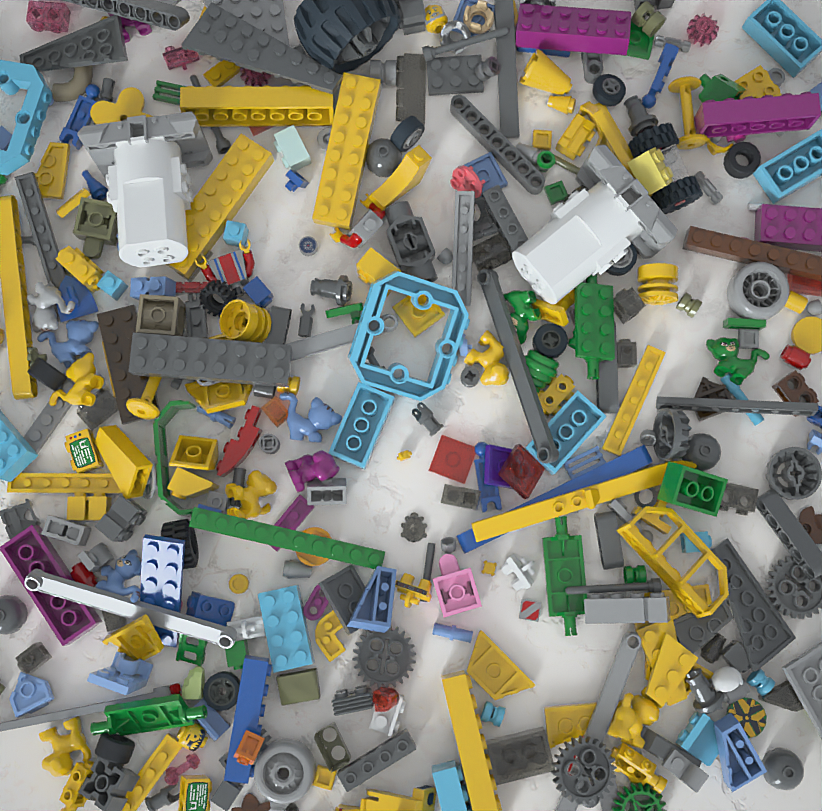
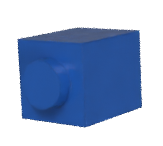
M258 276L243 287L245 293L256 306L267 307L272 302L273 294Z

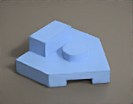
M20 672L17 679L18 683L9 698L15 717L19 718L49 705L48 702L52 701L54 696L48 681Z

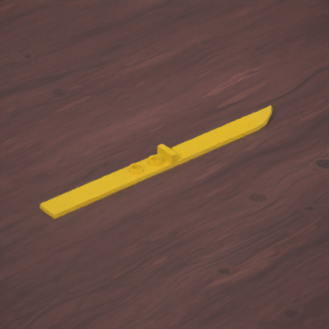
M670 461L694 469L697 467L695 463L689 461ZM668 462L473 522L471 525L475 540L479 542L587 507L593 509L597 504L662 484Z

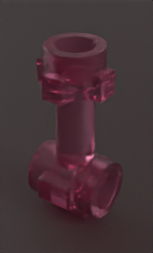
M195 753L186 756L187 761L177 768L169 767L166 769L165 782L169 785H175L179 781L178 776L190 768L194 770L198 768V765L201 763Z

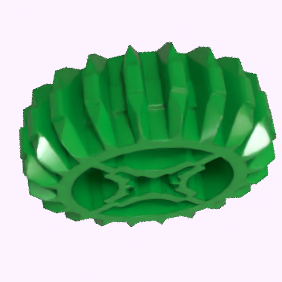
M631 782L629 783L630 789L623 786L624 793L617 792L620 800L613 799V802L618 804V807H612L613 811H625L628 801L630 803L628 811H638L636 804L641 807V811H650L651 809L653 811H667L662 808L666 805V802L661 801L662 794H658L657 791L650 789V785L647 783L643 786L639 782L635 786ZM644 794L650 798L638 801L634 796Z

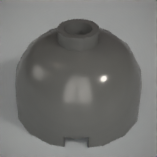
M380 138L368 146L366 165L370 172L372 171L378 177L391 176L402 162V153L390 139Z
M697 433L691 435L692 439L688 441L690 448L686 450V455L682 457V460L695 463L697 465L695 469L710 470L720 460V444L709 434Z
M0 596V634L8 635L15 633L27 621V607L16 596Z
M775 748V750L767 752L762 759V763L767 770L763 774L768 784L776 789L790 790L801 783L804 777L803 763L792 751L785 748Z

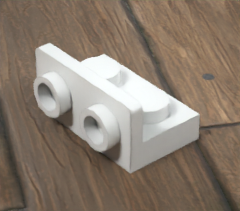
M381 688L369 728L386 733L390 737H392L393 732L397 733L400 724L397 717L399 713H403L406 704L403 701L404 695Z

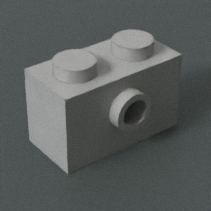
M328 478L324 481L314 479L307 482V505L347 504L346 478Z

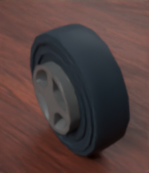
M603 74L594 82L592 93L594 98L602 105L616 106L623 100L626 94V87L624 82L617 76Z

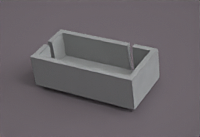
M664 592L650 593L648 597H644V593H632L630 597H624V593L609 594L610 597H604V594H591L589 598L584 599L585 624L645 623V621H649V623H668L671 620L669 596H664Z

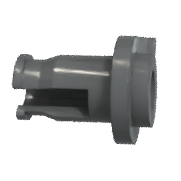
M637 95L628 98L624 102L632 123L628 129L631 136L637 137L641 132L643 133L645 130L658 125L657 117L647 113L641 103V98L638 99Z
M341 275L338 280H320L315 278V281H311L310 293L312 296L319 295L336 299L337 305L344 306L351 299L352 282L349 281L346 275Z
M701 668L690 670L686 675L688 678L685 681L689 683L690 689L696 698L693 702L695 710L698 713L705 714L713 713L718 709L722 710L724 694L721 691L716 692L711 687L707 678L703 676Z

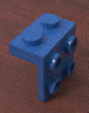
M192 591L191 596L187 599L185 615L227 626V622H231L235 603Z

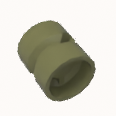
M645 1L631 17V21L638 27L642 26V31L649 37L655 35L667 19L659 11L655 12V7L648 1Z

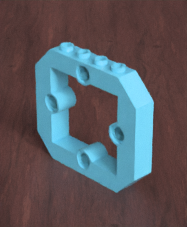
M0 60V89L7 95L16 94L20 88L28 90L22 109L15 116L16 126L7 151L0 150V174L8 176L30 162L37 138L40 136L43 121L46 118L48 106L52 100V92L43 75L33 65Z
M396 270L372 282L348 354V359L362 384L418 401H422L445 389L446 384L448 385L451 380V368L457 362V350L463 344V332L467 330L470 319H468L469 314L458 291ZM388 289L411 296L413 306L420 310L429 309L432 304L450 309L442 337L435 344L436 355L427 381L409 376L408 369L401 363H392L388 369L365 362L373 336L381 334L384 330V322L380 318V314ZM424 294L426 302L419 305L418 297ZM372 320H377L378 327L375 330L369 329V323ZM446 343H449V351L443 353L442 346ZM402 369V375L395 378L393 375L394 371Z

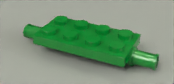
M591 274L586 278V283L581 282L574 288L575 357L583 358L587 363V379L590 380L592 377V380H597L600 378L599 362L615 359L613 286L598 284L597 274L594 276Z
M567 516L555 517V537L542 538L548 616H562L564 618L565 636H576L575 617L585 614L584 599H587V594H567L565 589L569 586H586L582 535L570 536L567 528Z
M180 694L135 700L105 706L104 714L107 717V721L91 723L90 731L93 736L102 733L110 735L119 733L120 736L183 727L194 725L195 719L207 718L208 712L205 705L189 708Z

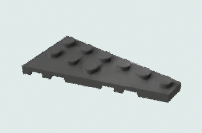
M117 15L110 16L19 55L20 63L33 65L39 72L128 61L121 18Z
M727 538L713 547L711 551L727 567L729 592L727 599L752 671L754 672L758 671L796 637Z

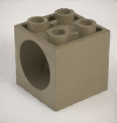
M140 294L136 333L183 336L186 314L185 303L179 297Z

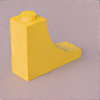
M420 145L416 146L405 155L393 174L370 194L369 199L381 210L386 209L421 182L432 157Z

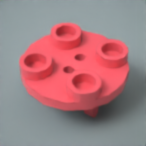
M458 166L453 170L452 179L450 180L451 186L457 189V191H475V198L480 197L486 181L484 179L479 180L472 166Z

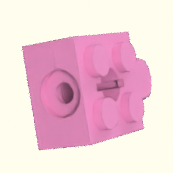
M443 555L439 559L442 576L432 579L443 617L481 607L471 568L460 570L457 558L454 555Z

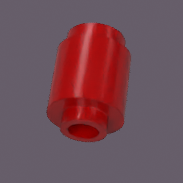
M786 345L780 355V358L784 359L783 362L799 370L806 369L811 362V358H809L810 353L795 345Z
M82 562L71 568L73 571L70 572V575L75 582L91 587L97 585L96 576Z

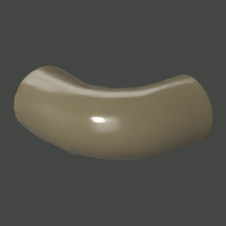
M93 66L74 67V75L69 82L54 83L52 86L54 101L68 102L78 99L79 95L83 96L86 93V87L92 82Z

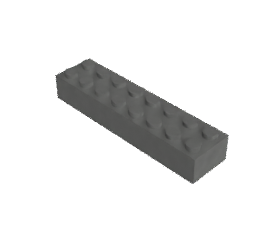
M133 333L129 372L132 375L289 387L292 347L291 345Z

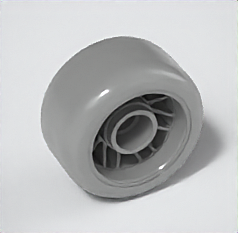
M753 262L742 267L731 278L727 287L728 303L731 309L743 319L767 320L779 313L786 305L790 291L789 283L784 273L776 266L767 262ZM753 290H756L759 293V297L755 295Z
M289 738L279 739L267 745L259 754L254 766V780L258 790L266 799L278 804H289L301 799L309 791L316 774V764L311 751L300 741ZM282 767L287 768L289 776H281L279 769Z

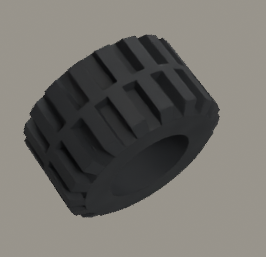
M189 519L167 522L161 528V537L185 540L183 570L197 567L199 558L195 530L193 527H189Z

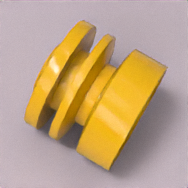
M653 263L638 267L637 281L644 284L637 288V291L640 293L637 295L638 302L663 305L678 301V294L676 293L678 286L672 284L678 281V267L676 265Z
M233 300L221 312L219 320L220 330L225 337L234 341L262 343L268 337L271 330V317L268 311L260 306L243 300Z

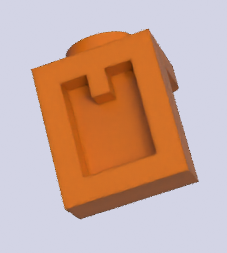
M246 730L234 754V757L237 758L236 761L245 766H248V764L252 765L265 738Z

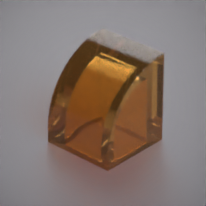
M276 396L261 407L277 428L287 420L288 410Z

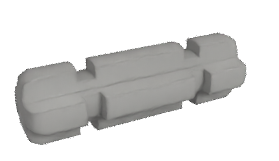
M657 35L654 41V46L665 47V44L669 43L677 46L683 52H689L691 47L690 41L684 40L682 42L681 39L664 38V36Z
M702 171L694 175L700 184V188L708 197H711V201L714 204L723 199L722 194L716 191V187L708 178L705 179Z

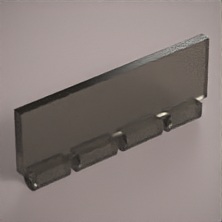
M404 53V56H397L398 72H396V87L403 89L396 90V105H398L396 107V121L402 122L409 116H415L425 125V58L423 54Z

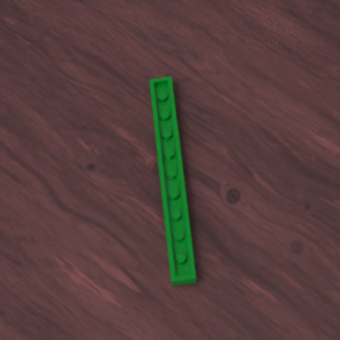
M193 507L189 527L371 569H376L377 566L382 567L385 551Z

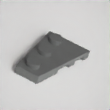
M724 600L711 615L697 618L693 613L673 620L678 642L693 654L734 618L726 601Z

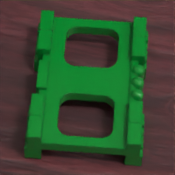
M180 634L176 661L182 660L201 667L205 661V648L208 642L198 639L199 644L193 645L187 642V635ZM185 651L195 653L196 660L186 658L184 656Z

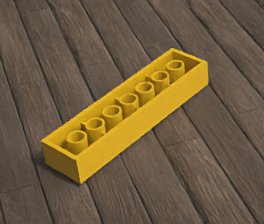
M343 73L312 216L316 224L351 230L366 162V153L371 139L381 92L380 79Z
M248 85L244 87H180L181 113L192 111L201 127L332 126L333 94L313 89L307 85L296 87L288 85L281 87H271L268 85L262 87Z
M242 133L238 136L194 197L193 202H191V209L185 210L188 256L182 262L165 265L190 280L198 269L194 259L198 263L203 262L204 259L201 254L205 257L208 255L225 231L227 220H233L273 164L274 158L271 152Z
M464 670L442 675L441 679L472 810L502 811L498 794L494 795V791L497 790L494 776L489 774V770H492L488 754H484V750L487 749L484 734L479 733V729H482L480 716L474 712V709H477L474 694L470 695L469 689L473 688L469 674H465Z

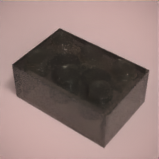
M543 726L486 740L496 785L555 770V767L551 765L553 758L546 730Z

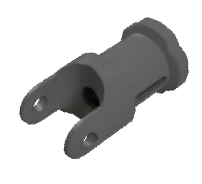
M418 403V409L414 408L412 410V415L420 425L423 424L430 432L429 435L431 437L444 427L443 424H440L434 418L433 412L424 403Z
M173 782L160 789V792L152 797H146L145 803L148 810L157 811L163 806H169L179 800V793L175 796L169 793L170 790L177 786V782Z

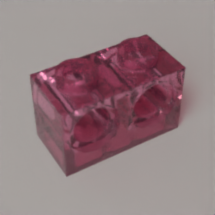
M29 0L26 22L31 29L37 32H42L43 30L53 33L68 32L71 12L65 3Z

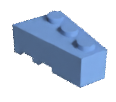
M376 567L353 611L347 627L385 633L391 627L397 569Z
M731 713L714 722L723 780L732 792L767 772L740 722Z

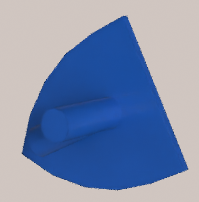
M66 275L60 284L59 290L62 293L66 306L69 301L75 302L76 305L70 314H65L61 312L57 304L61 322L99 312L96 302L87 287L77 279Z

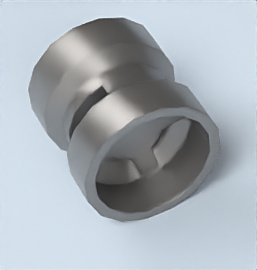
M489 57L475 66L476 76L481 81H486L491 76L498 75L501 71L500 63L495 57Z
M267 433L259 439V447L267 454H275L280 448V441L273 434Z

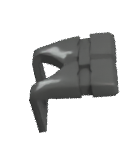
M483 197L475 198V204L478 205L481 214L478 221H474L473 241L498 232L495 223L493 224V220L485 209Z
M25 499L26 503L0 511V517L3 524H6L5 529L9 539H12L31 525L41 524L33 511L31 500ZM28 509L30 510L33 520H27L24 518L25 513Z

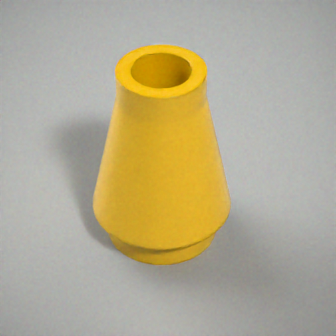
M550 95L548 107H552L567 115L568 113L573 114L576 99L572 98V96Z

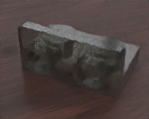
M501 233L473 246V262L477 267L478 273L484 269L493 270L513 259L511 248Z
M107 386L94 394L96 399L91 407L87 405L77 406V415L92 431L119 410L116 398Z

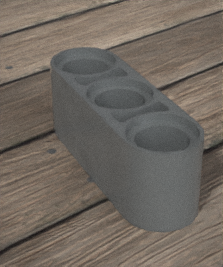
M609 511L594 514L603 569L624 567L620 536L616 531L618 524L615 512Z

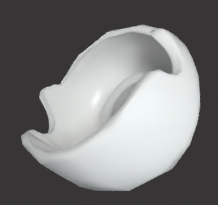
M721 667L712 676V685L716 692L732 691L739 684L743 685L741 673L734 667Z

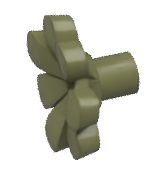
M28 347L29 354L27 355V360H31L30 367L38 357L44 361L48 360L47 354L39 355L36 347Z

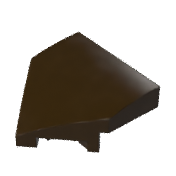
M702 377L694 397L732 399L728 389L725 388L726 385H719L709 381L706 377ZM695 411L699 422L724 413Z

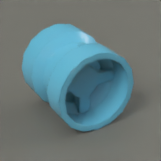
M761 668L758 671L752 672L746 680L750 686H754L761 696L769 693L775 685V681L771 677H767Z
M486 701L480 720L492 722L494 726L500 727L506 708L501 706L495 707L492 703Z

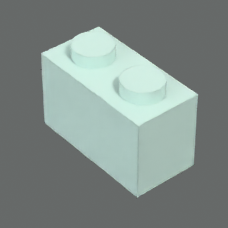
M294 125L273 134L275 138L273 144L277 152H282L284 157L281 160L285 168L289 167L291 170L297 171L312 163L310 155Z

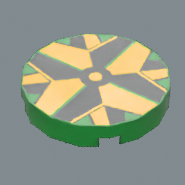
M744 697L729 704L726 715L731 713L740 722L748 738L756 737L764 730L767 716L759 702L752 698Z

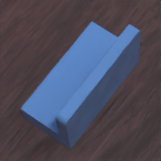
M202 698L194 707L205 705L208 712L207 718L195 720L215 742L230 726Z

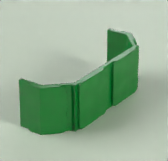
M174 400L168 402L160 412L159 418L154 419L155 422L153 423L155 455L158 464H156L158 496L160 500L166 501L167 503L165 504L178 515L191 516L193 509H183L171 499L170 490L167 489L170 481L165 426L179 410L195 409L196 405L190 401Z

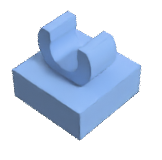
M812 429L809 433L810 441L807 443V449L810 450L812 446L816 445L818 446L816 453L819 455L822 453V433Z

